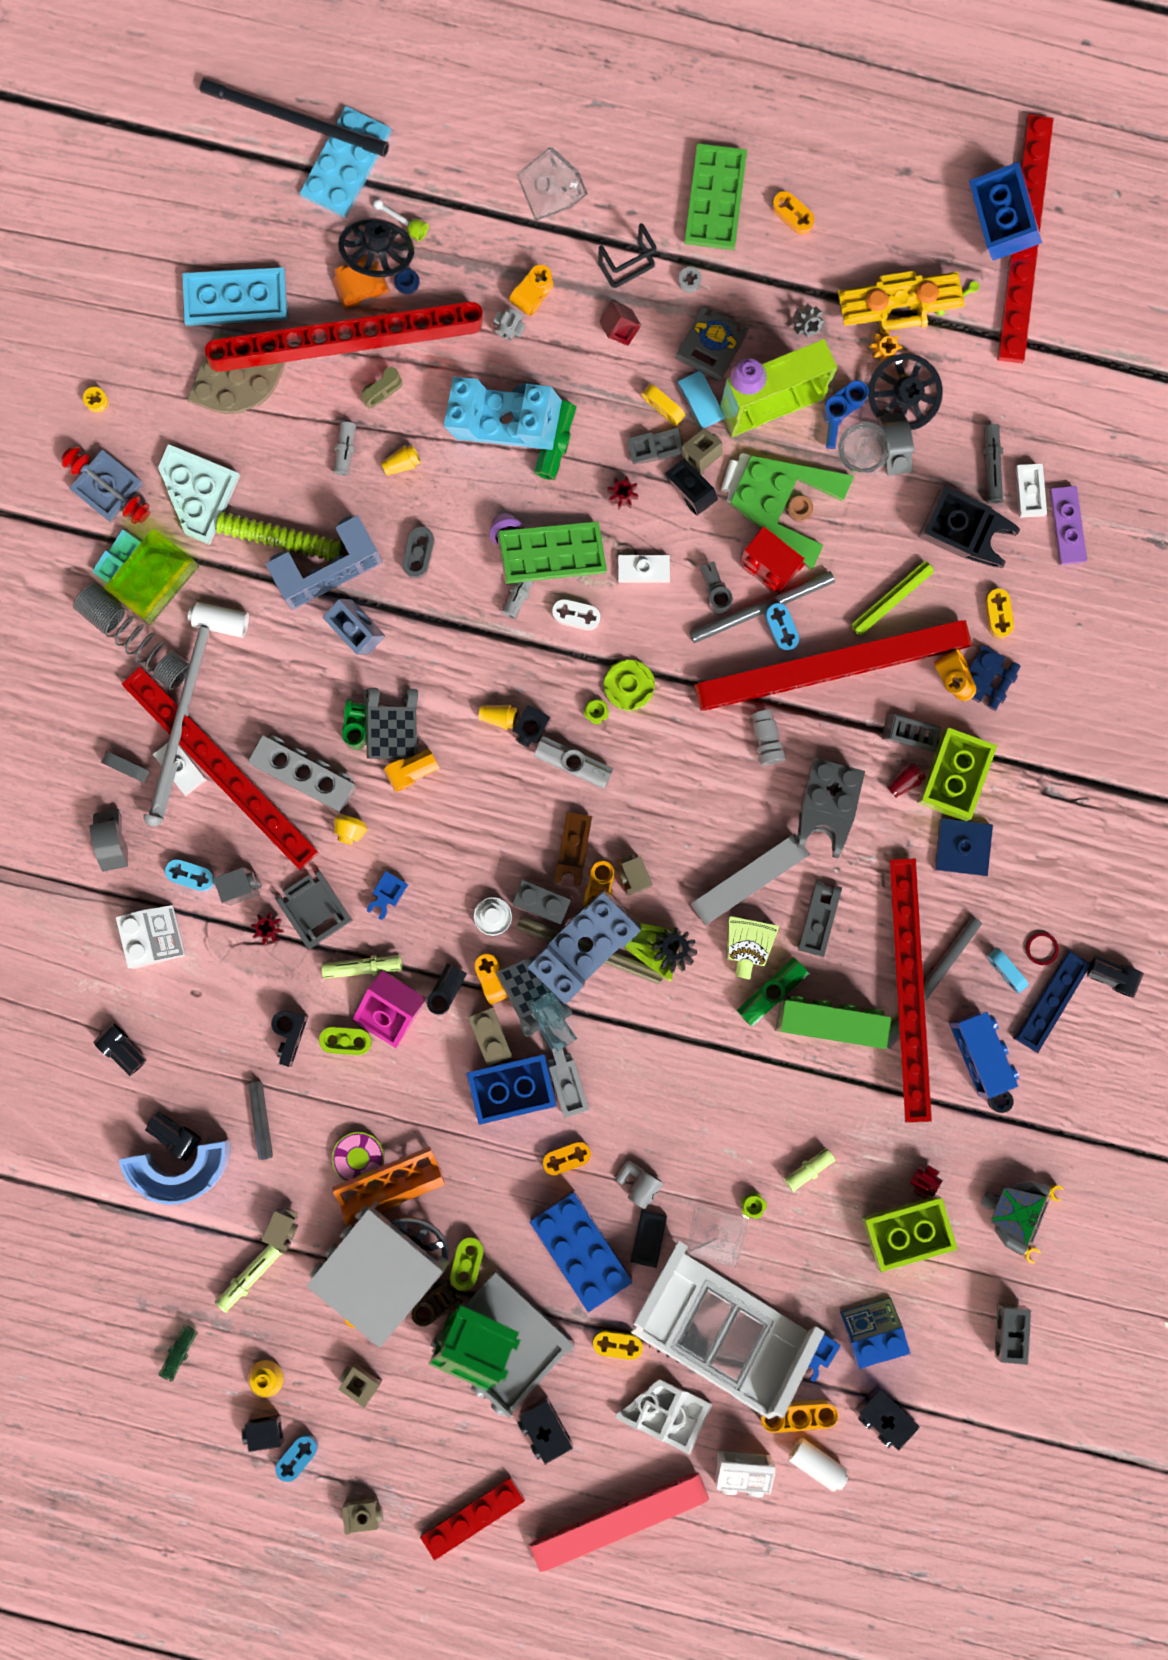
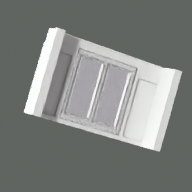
M678 1241L639 1312L631 1333L695 1371L766 1418L770 1419L776 1415L781 1418L784 1417L825 1332L816 1326L809 1331L805 1330L684 1254L688 1246Z

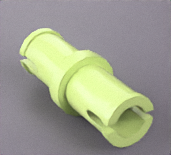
M825 1147L809 1161L804 1160L801 1163V1167L783 1179L791 1191L795 1192L796 1189L811 1178L813 1180L816 1179L819 1172L836 1160Z

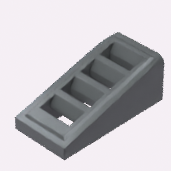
M889 714L885 720L882 740L935 752L941 727L897 714ZM909 725L906 738H903L905 727ZM916 727H918L917 740L914 741ZM930 730L927 744L923 743L925 732Z

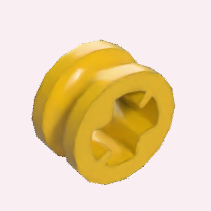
M90 387L83 394V402L90 411L98 413L107 408L108 397L102 389ZM98 396L101 402L93 404L90 398Z

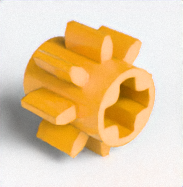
M889 330L884 331L882 337L878 333L873 335L875 342L868 345L874 353L871 358L879 357L881 358V363L888 359V357L896 355L897 350L902 349V346L898 345L897 342L899 336H890ZM882 343H884L886 346H889L888 351H886L885 348H882Z

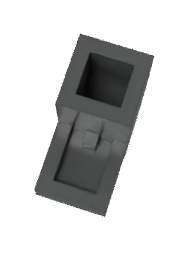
M897 413L878 417L879 441L884 448L885 472L887 476L913 472L912 452H914L911 428L904 413Z
M119 809L93 814L90 835L93 850L102 872L128 867V847L122 836V815Z

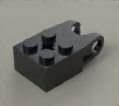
M944 486L938 490L918 538L964 559L991 567L1003 568L1006 561L993 551L991 538L994 533L1016 536L1019 534L1020 528L994 511L992 507ZM956 518L957 521L955 523L959 524V526H952L950 520Z

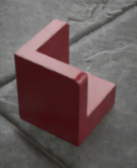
M614 301L610 303L600 319V324L607 337L629 346L641 327L632 309Z

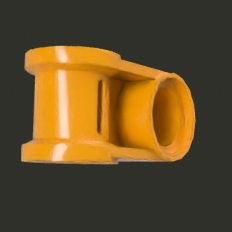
M539 264L534 266L524 280L514 289L509 302L531 317L553 288L551 270L545 265Z
M955 649L934 661L935 668L949 693L954 694L960 701H968L974 697L976 685L969 672L968 664L959 649Z
M599 861L592 866L583 908L593 900L592 896L596 897L604 888L612 895L613 889L611 888L614 869L610 863ZM604 865L609 868L610 876L608 879L599 880L596 878L595 870L598 866Z
M486 953L479 956L475 961V971L481 982L485 997L489 1005L508 998L496 975V972L502 970L497 958L492 954ZM484 958L494 963L489 973L486 969H480V966L483 964L482 959Z

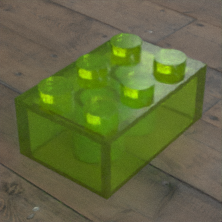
M153 528L106 584L104 589L151 626L199 566L191 557Z

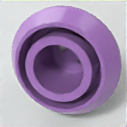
M751 358L738 361L730 372L732 386L738 392L747 395L759 392L764 387L767 379L764 366L759 361Z
M503 513L492 520L489 536L491 541L499 546L497 537L499 531L524 529V527L513 515Z

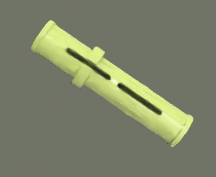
M400 954L386 957L371 955V958L322 962L323 979L362 974L378 976L382 970L384 972L402 971Z
M269 1244L237 1279L233 1278L230 1281L231 1285L215 1300L216 1305L225 1313L228 1312L242 1295L246 1296L249 1293L248 1289L283 1254L282 1251Z

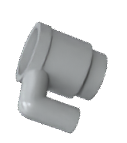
M627 1161L615 1180L624 1185L630 1174L635 1176L637 1180L630 1189L631 1193L627 1198L641 1208L646 1209L647 1205L653 1201L660 1188H662L664 1182L633 1162Z

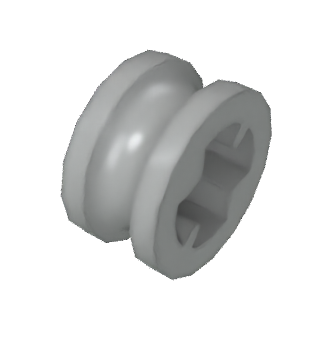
M686 267L679 274L678 285L683 292H696L701 285L700 271L694 267ZM687 275H692V279L696 278L693 285H688V281L684 282Z

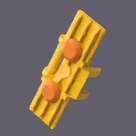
M915 271L879 276L875 285L838 290L843 325L848 326L878 321L881 334L886 330L915 326L925 328L928 324L926 313L965 306L959 271L922 277V275L916 276ZM909 306L910 310H916L918 316L886 320L891 310L899 307Z

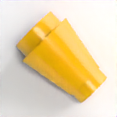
M412 444L401 447L382 461L381 465L386 475L389 476L417 468L416 465L421 463V460Z
M481 705L479 720L506 730L509 728L514 729L518 721V708H513L512 705Z

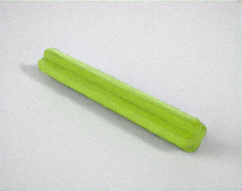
M923 561L851 624L852 630L858 636L864 634L934 573L932 565L927 561Z

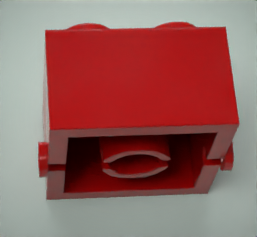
M766 527L758 531L755 538L744 550L740 561L743 564L742 568L752 576L758 575L763 579L762 583L765 587L773 592L777 590L779 593L783 591L795 574L805 566L803 562L805 558Z

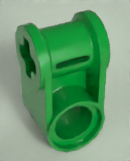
M347 698L344 709L342 738L352 750H360L366 746L365 703L352 702V699ZM353 731H359L362 734L361 739L357 742H350L348 740L350 733Z

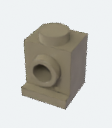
M703 428L682 446L683 459L685 458L702 475L709 465L723 455L722 441L716 434H711Z
M634 854L619 860L622 870L619 871L620 878L624 886L629 884L630 889L626 890L628 896L653 886L641 856L635 858Z
M283 1207L282 1210L279 1208L275 1210L261 1241L287 1251L292 1244L287 1242V1240L294 1238L299 1226L295 1224L298 1212L287 1207Z
M355 1364L352 1369L347 1366L338 1379L342 1382L338 1390L365 1408L382 1380L376 1378L358 1364ZM360 1378L364 1381V1385L357 1386L354 1380Z
M377 1497L348 1500L343 1504L342 1512L345 1535L354 1532L378 1530L379 1522H383V1507L378 1505ZM365 1514L368 1520L360 1521L358 1515Z

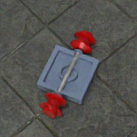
M79 447L68 448L63 453L61 458L63 460L62 467L67 468L70 466L72 475L82 473L69 489L110 523L122 509L124 517L132 516V524L143 523L149 517L150 505L148 503L141 505L140 496L133 497L143 485L142 481L105 451L101 450L90 464L89 455L84 454L81 456V449Z

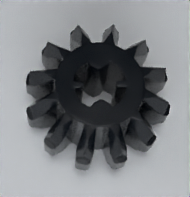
M678 927L674 929L673 935L668 929H665L663 932L664 937L657 935L655 940L658 944L652 946V951L657 952L653 959L654 961L663 960L660 965L661 969H665L667 965H670V973L675 972L676 966L683 972L686 969L685 964L690 966L693 964L694 960L691 956L697 955V950L691 948L695 945L696 941L695 939L686 940L689 935L688 931H685L682 936L679 935ZM672 946H677V955L672 954Z

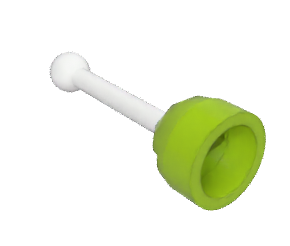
M377 199L373 202L375 209H381L407 225L408 234L411 238L418 242L424 239L429 229L428 223L418 218L408 221L384 206L381 200Z

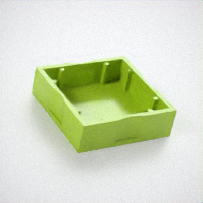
M825 339L762 364L766 370L767 379L764 387L755 394H742L732 386L730 378L726 380L720 408L724 414L725 419L723 420L731 438L825 399L829 389L828 385L837 370V365Z

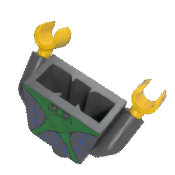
M1028 1180L1013 1183L1010 1188L1004 1187L1000 1197L986 1192L981 1206L994 1211L991 1222L995 1224V1233L1005 1247L1019 1255H1023L1029 1263L1034 1264L1035 1261L1029 1258L1030 1253L1036 1251L1041 1254V1252L1033 1246V1242L1049 1201L1060 1202L1062 1200L1054 1197V1190H1064L1063 1187L1058 1185L1049 1186L1045 1183Z

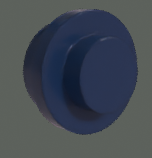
M405 269L403 272L396 274L394 283L400 293L408 295L417 291L420 279L414 270Z

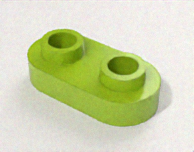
M329 1027L321 1032L319 1045L327 1053L359 1056L366 1054L371 1049L372 1038L363 1029ZM331 1035H335L338 1038L336 1045L329 1043ZM357 1037H361L364 1040L362 1047L355 1045Z
M475 1237L464 1238L457 1247L450 1280L452 1285L460 1291L471 1289L478 1277L484 1247L482 1242ZM469 1245L474 1246L476 1252L472 1255L466 1252V1247ZM462 1271L467 1272L469 1279L461 1280L459 1273Z

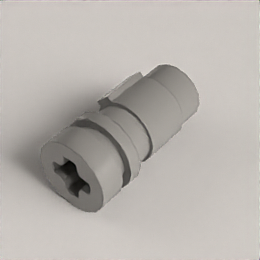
M772 710L753 713V728L759 745L757 752L761 754L759 756L761 766L774 765L785 761V753L781 750L783 745L778 739V728L773 718Z

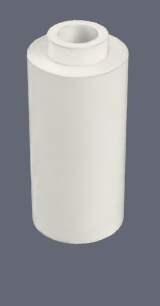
M196 602L195 606H191L189 609L188 621H191L192 627L195 628L205 627L213 632L244 638L248 628L249 613Z
M800 1438L788 1456L789 1462L832 1492L837 1488L839 1490L843 1489L848 1481L849 1476L846 1475L847 1468L804 1438Z

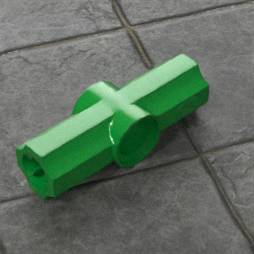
M562 400L553 450L541 449L534 474L542 479H556L562 456L566 454L571 437L570 430L577 410V406L571 402Z
M793 957L774 976L763 983L761 988L736 1011L753 1027L809 975L808 971ZM769 985H775L779 989V996L774 1000L769 999L766 995V989Z

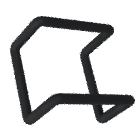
M642 223L639 224L638 244L643 253L615 267L602 245L598 247V264L613 288L620 287L655 266V261L651 254L656 252L657 246ZM643 234L651 246L649 250L643 242ZM603 257L614 273L624 270L647 257L650 264L615 283L603 263Z

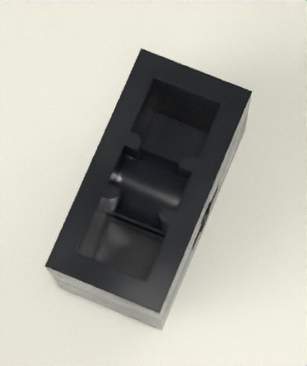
M878 1385L856 1407L860 1414L858 1420L869 1430L874 1427L880 1433L877 1436L878 1439L888 1448L893 1445L899 1451L920 1428L918 1423ZM883 1415L890 1418L889 1424L881 1420Z
M548 1396L520 1411V1420L517 1421L518 1426L524 1436L529 1435L533 1444L530 1447L537 1460L541 1458L546 1465L573 1449V1442ZM541 1426L544 1429L549 1428L548 1436L545 1437L543 1433L538 1434Z

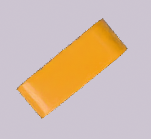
M827 1399L791 1401L784 1417L781 1418L779 1416L778 1420L772 1424L767 1423L765 1416L759 1413L762 1426L771 1433L828 1429L836 1425L839 1417L837 1409ZM822 1408H830L832 1410L829 1418L820 1419L818 1417ZM796 1410L805 1411L804 1419L798 1422L792 1420V1414Z

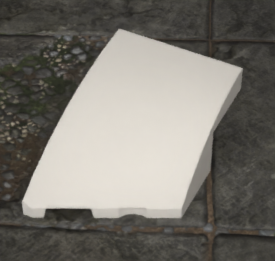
M659 1379L630 1405L618 1412L615 1418L690 1454L713 1404Z

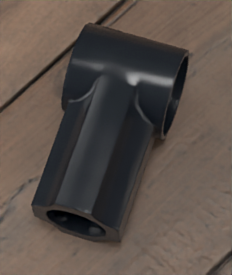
M1094 956L1090 962L1091 966L1087 971L1086 977L1113 987L1112 990L1120 994L1135 998L1144 973L1126 965L1120 966L1099 956Z
M446 964L432 993L427 999V1007L430 1012L440 1016L450 1010L451 1004L467 975L466 972L453 965ZM437 996H442L446 999V1007L440 1011L434 1010L432 1007V1000Z
M111 1023L93 1043L105 1056L111 1057L129 1076H132L145 1064L147 1059L128 1041L129 1037L115 1023Z
M160 1111L150 1120L145 1129L146 1132L166 1145L170 1153L183 1161H187L202 1140L198 1134L185 1126L181 1127Z

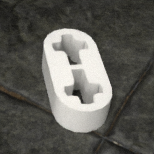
M560 600L553 606V617L559 624L591 631L597 628L600 623V613L596 607L570 600ZM563 606H567L568 611L575 613V616L566 615L565 618H560V613L557 610H562ZM588 612H592L596 621H591L590 624H585V619L578 617V614L587 616Z

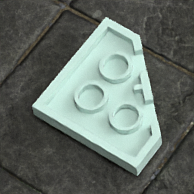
M168 444L158 469L165 482L186 536L210 545L216 532L217 517L222 511L225 512L240 474Z

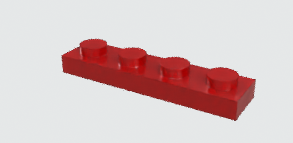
M510 1476L423 1533L420 1539L435 1561L524 1503L525 1498Z

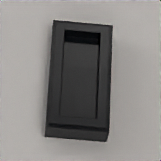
M641 1209L631 1263L657 1268L667 1215Z

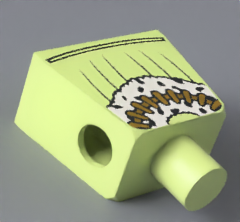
M731 916L728 917L727 960L738 962L735 977L750 980L753 965L765 966L779 926Z

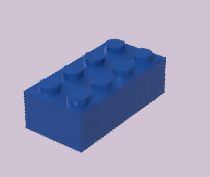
M575 1190L530 1219V1224L588 1313L633 1283L631 1276Z

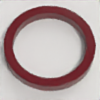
M1037 933L1027 941L1026 954L1033 963L1048 965L1057 958L1059 945L1050 934ZM1039 936L1049 938L1055 947L1053 957L1046 962L1035 960L1030 953L1031 942Z

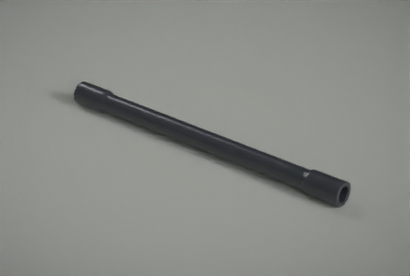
M203 78L201 81L200 92L233 102L352 144L382 157H385L388 153L389 142L317 119L229 88L225 84L208 78Z

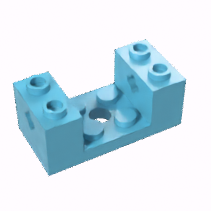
M453 377L444 427L457 440L553 450L562 400L551 386L526 384L525 393L487 390L478 379ZM506 413H513V420L508 424H502V417Z

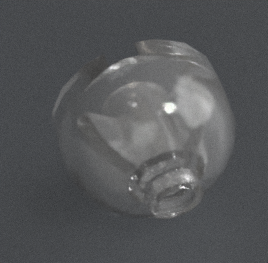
M867 421L848 427L841 435L838 444L839 456L844 466L851 472L859 475H870L881 470L887 463L890 454V441L888 438L887 443L885 430L877 424Z

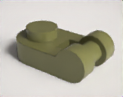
M394 367L386 368L381 379L363 388L361 400L367 408L375 407L402 387L403 382L397 369Z

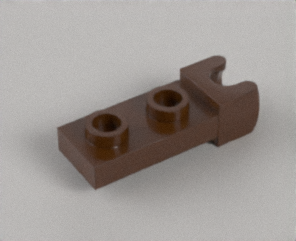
M566 813L554 883L560 884L563 875L571 873L574 876L575 887H580L592 816Z

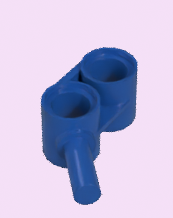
M859 380L852 381L827 400L822 412L823 419L828 424L827 449L836 448L838 426L841 425L844 418L864 405L869 393L868 387L864 382ZM856 391L861 395V399L855 400L851 398L849 393ZM836 406L841 410V414L834 415L830 412L829 408Z

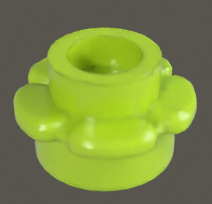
M601 699L588 701L584 709L585 718L590 720L592 724H601L609 716L607 703ZM595 709L599 710L598 714L594 713Z
M750 1193L749 1196H744L741 1200L742 1213L748 1218L758 1219L762 1217L763 1212L767 1208L766 1200L762 1199L758 1193ZM755 1203L756 1207L752 1208L751 1204Z

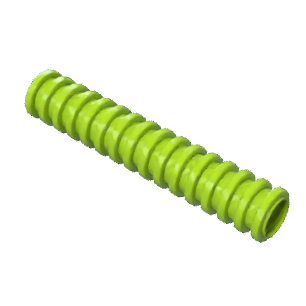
M224 511L218 515L216 520V532L218 534L224 532L225 536L232 534L233 538L240 536L241 540L247 538L249 542L255 540L257 544L263 542V545L271 544V547L275 548L278 546L282 550L286 548L287 551L294 550L295 553L301 551L303 555H307V553L311 557L317 555L318 559L325 557L326 561L342 555L343 543L341 540L335 542L334 538L327 540L325 536L319 538L317 534L311 536L309 532L304 534L301 530L296 532L293 528L288 530V527L280 528V525L277 524L274 527L272 523L266 525L264 521L258 523L256 519L250 521L248 517L242 519L240 515L234 517V514L229 513L226 515Z

